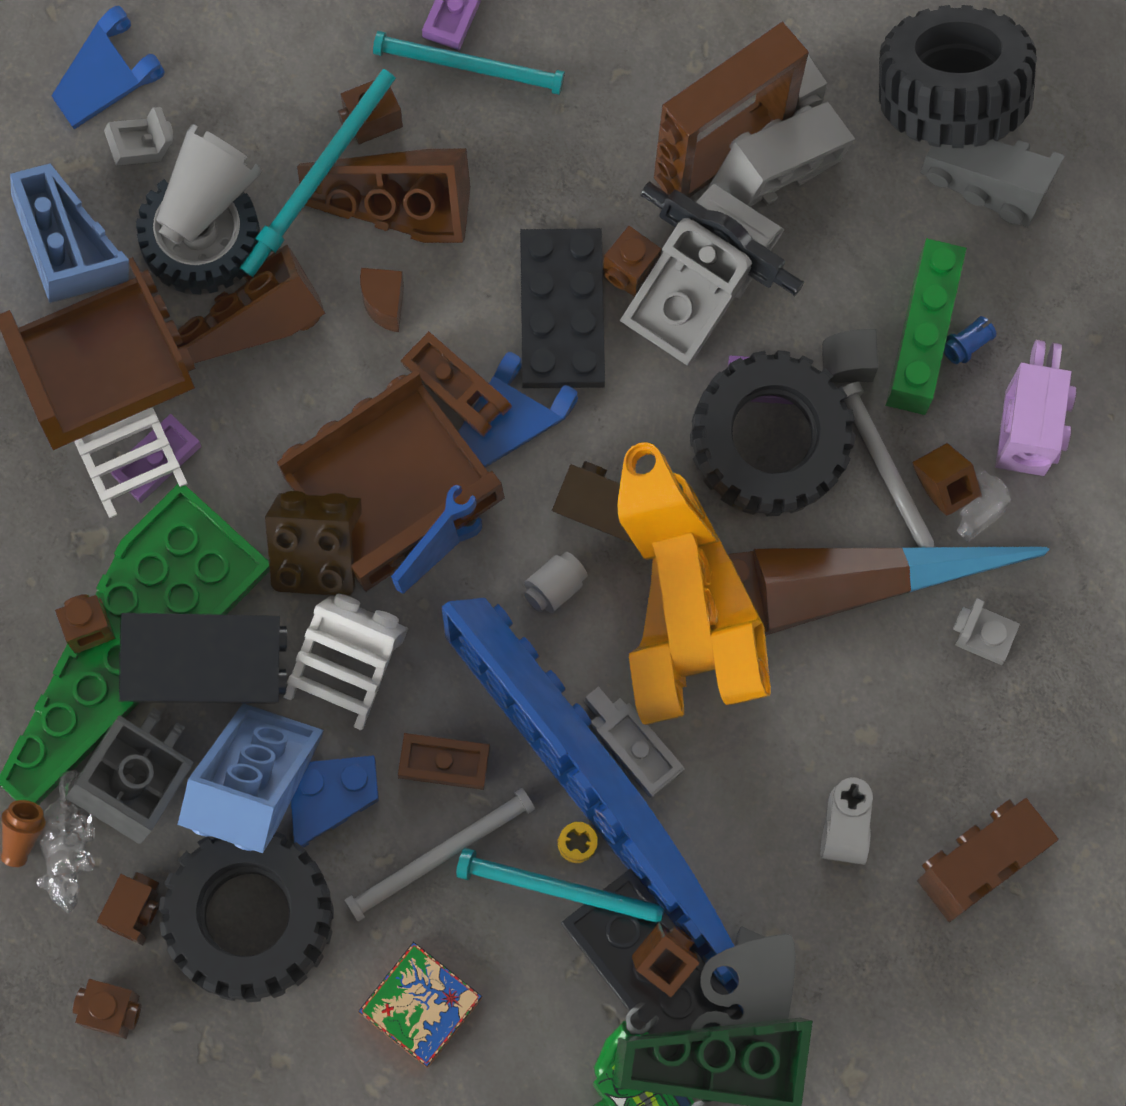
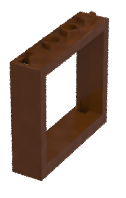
M783 21L662 105L654 179L663 191L670 195L674 190H678L690 198L712 182L731 150L730 144L738 136L749 132L751 135L755 134L775 119L784 121L794 115L809 51ZM756 94L754 103L697 142L698 134Z

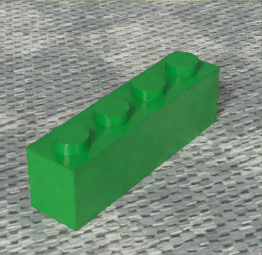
M926 238L918 259L885 406L926 415L935 393L966 247Z

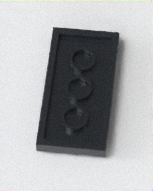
M602 228L520 229L522 388H562L565 385L571 388H605Z
M631 868L603 889L607 892L658 904ZM587 904L582 905L561 922L567 933L628 1011L640 1002H644L646 1004L638 1012L639 1018L643 1022L648 1023L656 1015L658 1016L656 1025L647 1031L649 1034L690 1030L695 1020L706 1012L718 1011L727 1013L731 1017L741 1009L738 1004L725 1007L716 1005L706 998L700 985L701 973L706 963L696 951L695 953L700 963L672 997L668 996L636 971L632 955L659 922H652ZM664 911L663 919L659 922L671 930L675 924ZM712 973L710 977L712 989L721 995H728V991ZM710 1022L702 1028L719 1027L721 1024Z

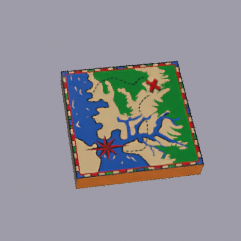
M413 941L359 1009L358 1013L428 1068L482 1000L483 996Z

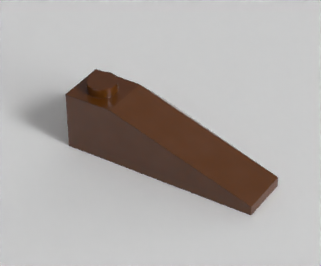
M288 245L268 256L254 277L244 273L243 277L247 282L234 293L228 294L223 291L214 299L216 303L212 306L207 316L204 318L202 316L192 317L178 329L183 343L177 345V348L186 346L193 363L293 335L299 330H308L319 321L322 315L326 314L319 295Z

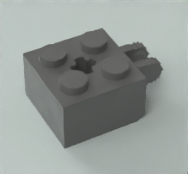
M154 707L140 728L120 715L117 717L65 797L138 844H141L151 833L193 764V761L172 749L185 728L178 722L171 725L164 736L163 742L149 734L159 722L161 712ZM127 774L132 775L136 779L133 784L125 779Z

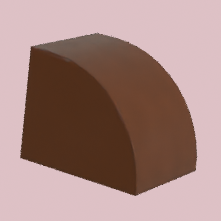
M361 268L360 285L363 303L368 315L379 326L390 331L399 332L404 293L403 272Z
M948 443L912 462L926 493L946 516L982 497L973 464Z

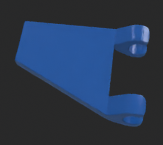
M114 6L109 9L97 22L51 95L73 129H76L140 86L155 82L164 75V69L154 54L146 55L130 70L108 38L127 31L131 26L127 14L120 6Z
M508 352L501 360L489 384L509 401L512 408L504 416L499 414L490 423L492 428L484 437L477 433L466 421H464L458 432L486 468L563 421L578 401L577 391L570 386H563L551 408L548 409L510 386L511 382L520 372L522 363L519 356ZM480 396L473 409L479 412L487 401Z
M454 485L450 488L446 498L445 511L391 576L396 590L404 594L456 545L480 533L483 525L481 518H477L472 526H462L456 531L454 520L472 513L477 503L476 497L473 495L465 504H457L455 502L456 497L462 492L461 486Z

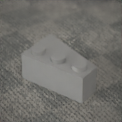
M828 101L814 108L810 105L805 106L787 120L775 119L768 123L761 131L752 135L746 132L733 140L729 146L731 149L709 187L714 183L749 207L762 199L766 205H769L778 199L775 192L794 181L799 187L840 162L855 138Z

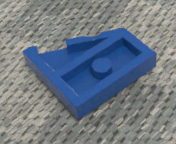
M374 755L309 763L291 800L294 844L297 842L303 848L306 847L316 837L329 829H335L346 822L353 814L362 812L379 801Z

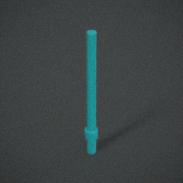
M385 69L381 70L270 226L265 225L255 239L258 243L239 267L242 271L254 277L269 254L277 252L285 241L282 236L395 81L396 77Z

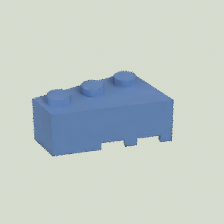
M51 164L10 174L11 197L49 303L121 284L129 280V259L122 251L117 250L105 235V230L98 221L95 222L82 207L80 199Z

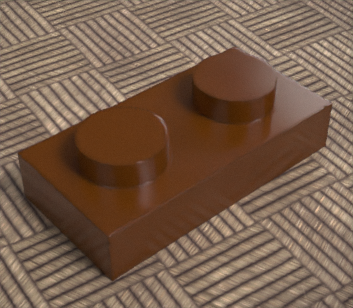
M404 733L398 779L484 790L490 744Z

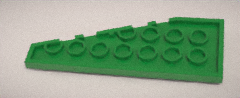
M177 484L118 544L114 552L115 557L106 575H102L95 594L103 602L116 639L76 654L67 643L52 673L53 677L44 695L41 694L34 707L35 712L24 734L18 738L0 773V786L14 800H28L40 805L100 744L117 717L120 715L125 718L139 704L136 702H118L121 613L227 615L270 572L269 561L186 485L179 487V484Z

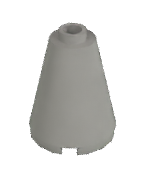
M194 124L189 127L156 218V221L162 225L159 233L178 245H181L183 240L192 243L262 172V169L257 164L250 170L246 163H244L247 156L214 134L206 131L203 137L198 136V126Z

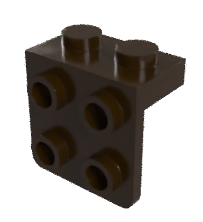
M288 491L277 495L265 516L271 586L275 591L336 596V594L350 596L355 589V575L351 567L354 563L352 531L362 514L361 498L347 497L340 493H331L325 496L305 495L301 491Z

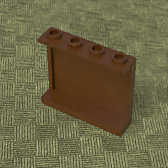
M133 257L129 258V265L135 278L21 327H18L10 310L0 314V331L37 419L53 450L195 389L189 375L190 371L196 369L186 346L177 348V345L183 343L176 325L173 320L165 323L164 320L170 317L166 305L160 294L152 297V294L157 293L158 290L148 269L140 272Z
M417 370L409 375L396 377L388 384L385 391L373 399L371 397L363 399L354 406L350 414L339 421L328 422L320 428L317 436L304 444L299 443L290 447L283 454L282 459L277 461L283 478L293 491H301L305 495L318 496L340 493L347 497L361 498L362 514L352 531L354 563L351 567L355 578L365 592L392 575L445 511L448 491L454 485L462 487L461 494L455 499L457 504L467 503L472 495L476 497L477 502L472 513L454 520L456 531L505 499L500 480L493 471L488 472L423 386Z

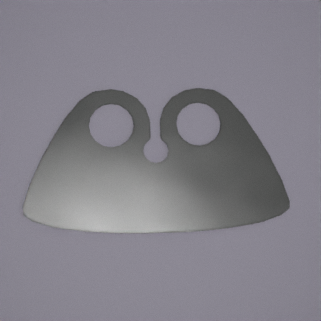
M780 934L754 939L713 956L704 965L701 973L700 985L703 994L710 1002L716 1005L730 1007L733 1004H739L742 1006L744 1013L740 1019L733 1020L727 1013L718 1011L706 1012L695 1020L690 1030L701 1029L710 1022L728 1026L788 1019L793 995L796 960L792 936ZM721 966L733 968L739 977L737 988L728 995L716 993L710 984V977L713 971Z

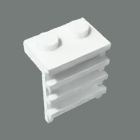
M153 407L74 441L109 518L117 516L111 499L172 472L179 487L188 484ZM153 428L157 440L95 467L90 456L91 453L145 429ZM163 449L168 463L112 488L105 489L100 478L101 476Z
M336 594V597L331 595L317 604L314 609L312 622L304 637L306 638L301 651L298 652L296 657L297 662L292 674L289 676L286 694L283 697L292 700L297 688L357 713L358 717L354 728L362 730L391 655L403 643L408 627L398 624L399 619L388 612L376 610L375 613L360 608V602L350 596ZM314 642L323 644L376 667L373 677H367L311 653ZM308 665L367 690L364 701L302 676L305 666Z

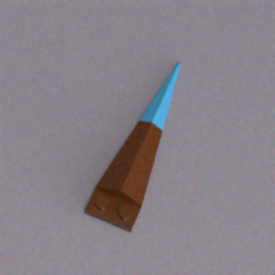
M765 548L731 553L728 556L764 625L765 636L908 592L1041 557L1049 551V548Z

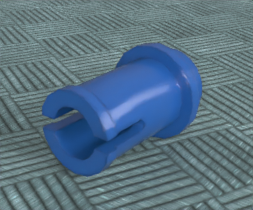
M980 316L957 335H948L944 348L945 356L954 364H959L960 362L967 363L971 359L972 353L996 337L997 333L993 324L990 323L983 328L988 319Z

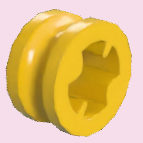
M584 822L568 824L561 831L558 838V850L561 856L572 863L587 861L594 854L598 845V837L595 830ZM571 832H574L577 836L585 834L589 841L584 846L589 849L584 853H581L578 849L570 851L566 843L569 844L571 838L566 836Z

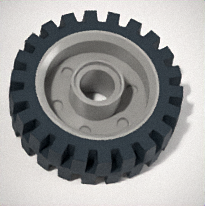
M165 179L157 184L158 191L150 190L146 195L147 203H141L139 208L140 218H137L136 221L139 247L151 272L156 277L159 276L161 282L168 287L172 284L177 291L185 293L186 289H190L192 294L201 295L202 289H208L209 294L218 292L217 286L222 284L227 289L234 285L233 279L235 277L241 280L245 272L239 267L258 243L255 238L260 233L258 216L249 195L243 192L207 227L208 231L204 235L197 237L192 243L183 240L181 245H178L159 233L162 225L156 221L169 184Z

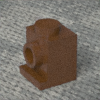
M87 594L72 597L64 602V607L55 610L65 640L75 654L116 639L103 602L97 595L89 597Z
M135 872L133 879L120 874L97 923L103 928L143 946L146 937L140 931L143 925L147 927L151 925L158 912L160 903L155 900L158 896L156 890L160 883L138 872Z

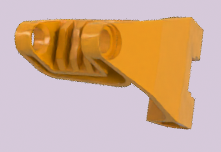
M642 442L632 446L627 451L623 462L617 505L618 517L621 525L643 558L646 560L653 559L643 637L640 645L629 653L635 705L641 722L644 725L683 717V688L687 687L686 677L712 670L716 671L719 692L725 705H734L770 696L771 686L764 625L692 486L681 475L672 472L665 456L653 444ZM654 455L656 458L654 468L646 474L637 473V461L642 456Z

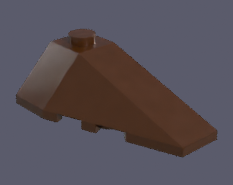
M421 149L338 159L305 206L346 219L354 217L374 223L375 228L384 231L393 229L411 235L410 239L422 243H463L465 240L471 188L467 149ZM315 162L300 163L297 166L299 184Z

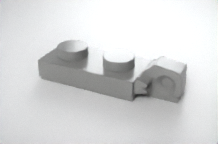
M599 686L585 697L584 703L596 716L591 724L596 730L595 733L650 798L655 796L685 770L683 765L649 725H644L641 722L637 711L630 703L626 704L621 698L612 703Z

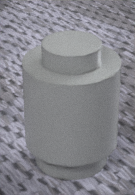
M564 552L561 556L554 555L525 581L527 591L524 595L531 606L537 611L542 612L546 610L549 613H554L583 587L582 581L588 577V574L580 561L571 553Z

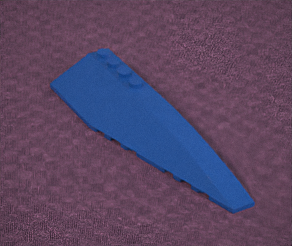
M486 598L448 601L442 606L445 639L628 870L632 869L658 904L665 909V913L673 923L695 941L692 947L702 960L707 963L718 953L734 947L714 907L676 845L644 798L588 726L592 724V721L578 703L573 706L570 705L562 695V692L565 691L564 685L552 670L545 673L535 661L539 658L537 651L525 637L519 640L509 627L513 625V622L499 604L492 607ZM721 966L713 971V974L729 994L737 988L739 977L733 968ZM739 1005V1007L741 1008L739 1011L743 1015V1008L741 1005Z

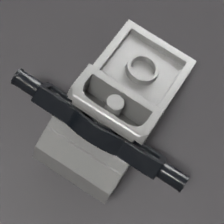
M651 181L643 188L640 196L661 209L660 218L674 226L675 229L661 249L664 251L623 314L620 322L687 366L692 364L735 297L741 298L752 279L768 288L776 283L794 297L803 287L804 281L783 269L785 260L771 251L784 232V229L714 183L696 202L678 190H674L669 195L652 184Z

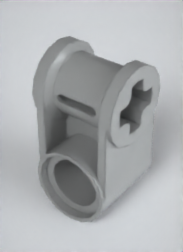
M857 777L846 778L830 792L826 821L821 838V859L866 864L871 837L870 819L873 793L870 786L864 780ZM849 790L853 791V798L860 801L852 809L848 808V801L841 799V796Z

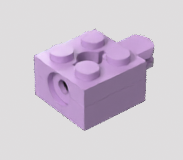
M1036 340L1031 351L1030 364L1021 362L1005 391L995 468L1045 476L1052 464H1058L1061 451L1067 450L1071 427L1064 424L1066 411L1071 412L1073 409L1076 387L1070 386L1071 371L1059 369L1062 351L1061 344H1051L1046 366H1043L1045 341Z

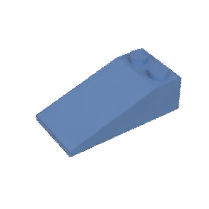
M242 704L188 778L178 825L189 828L201 836H213L233 843L242 850H254L263 853L281 823L322 738L324 730L247 704Z

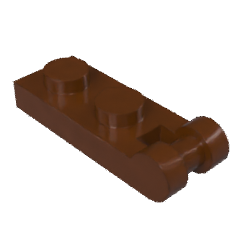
M429 331L400 360L403 366L411 373L417 370L422 383L483 437L492 428L490 423L499 414L504 416L512 408V405L503 395ZM482 396L487 403L477 412L471 406Z

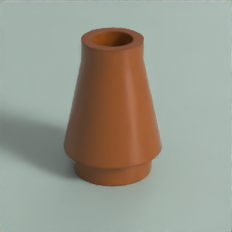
M17 800L12 802L2 813L1 860L4 864L11 867H22L26 864L28 855L46 825L43 810L38 804L28 800Z

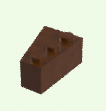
M1027 798L1016 805L1009 799L990 814L994 820L982 830L977 825H974L956 839L960 845L948 855L941 850L921 865L926 872L917 882L949 923L1059 840Z

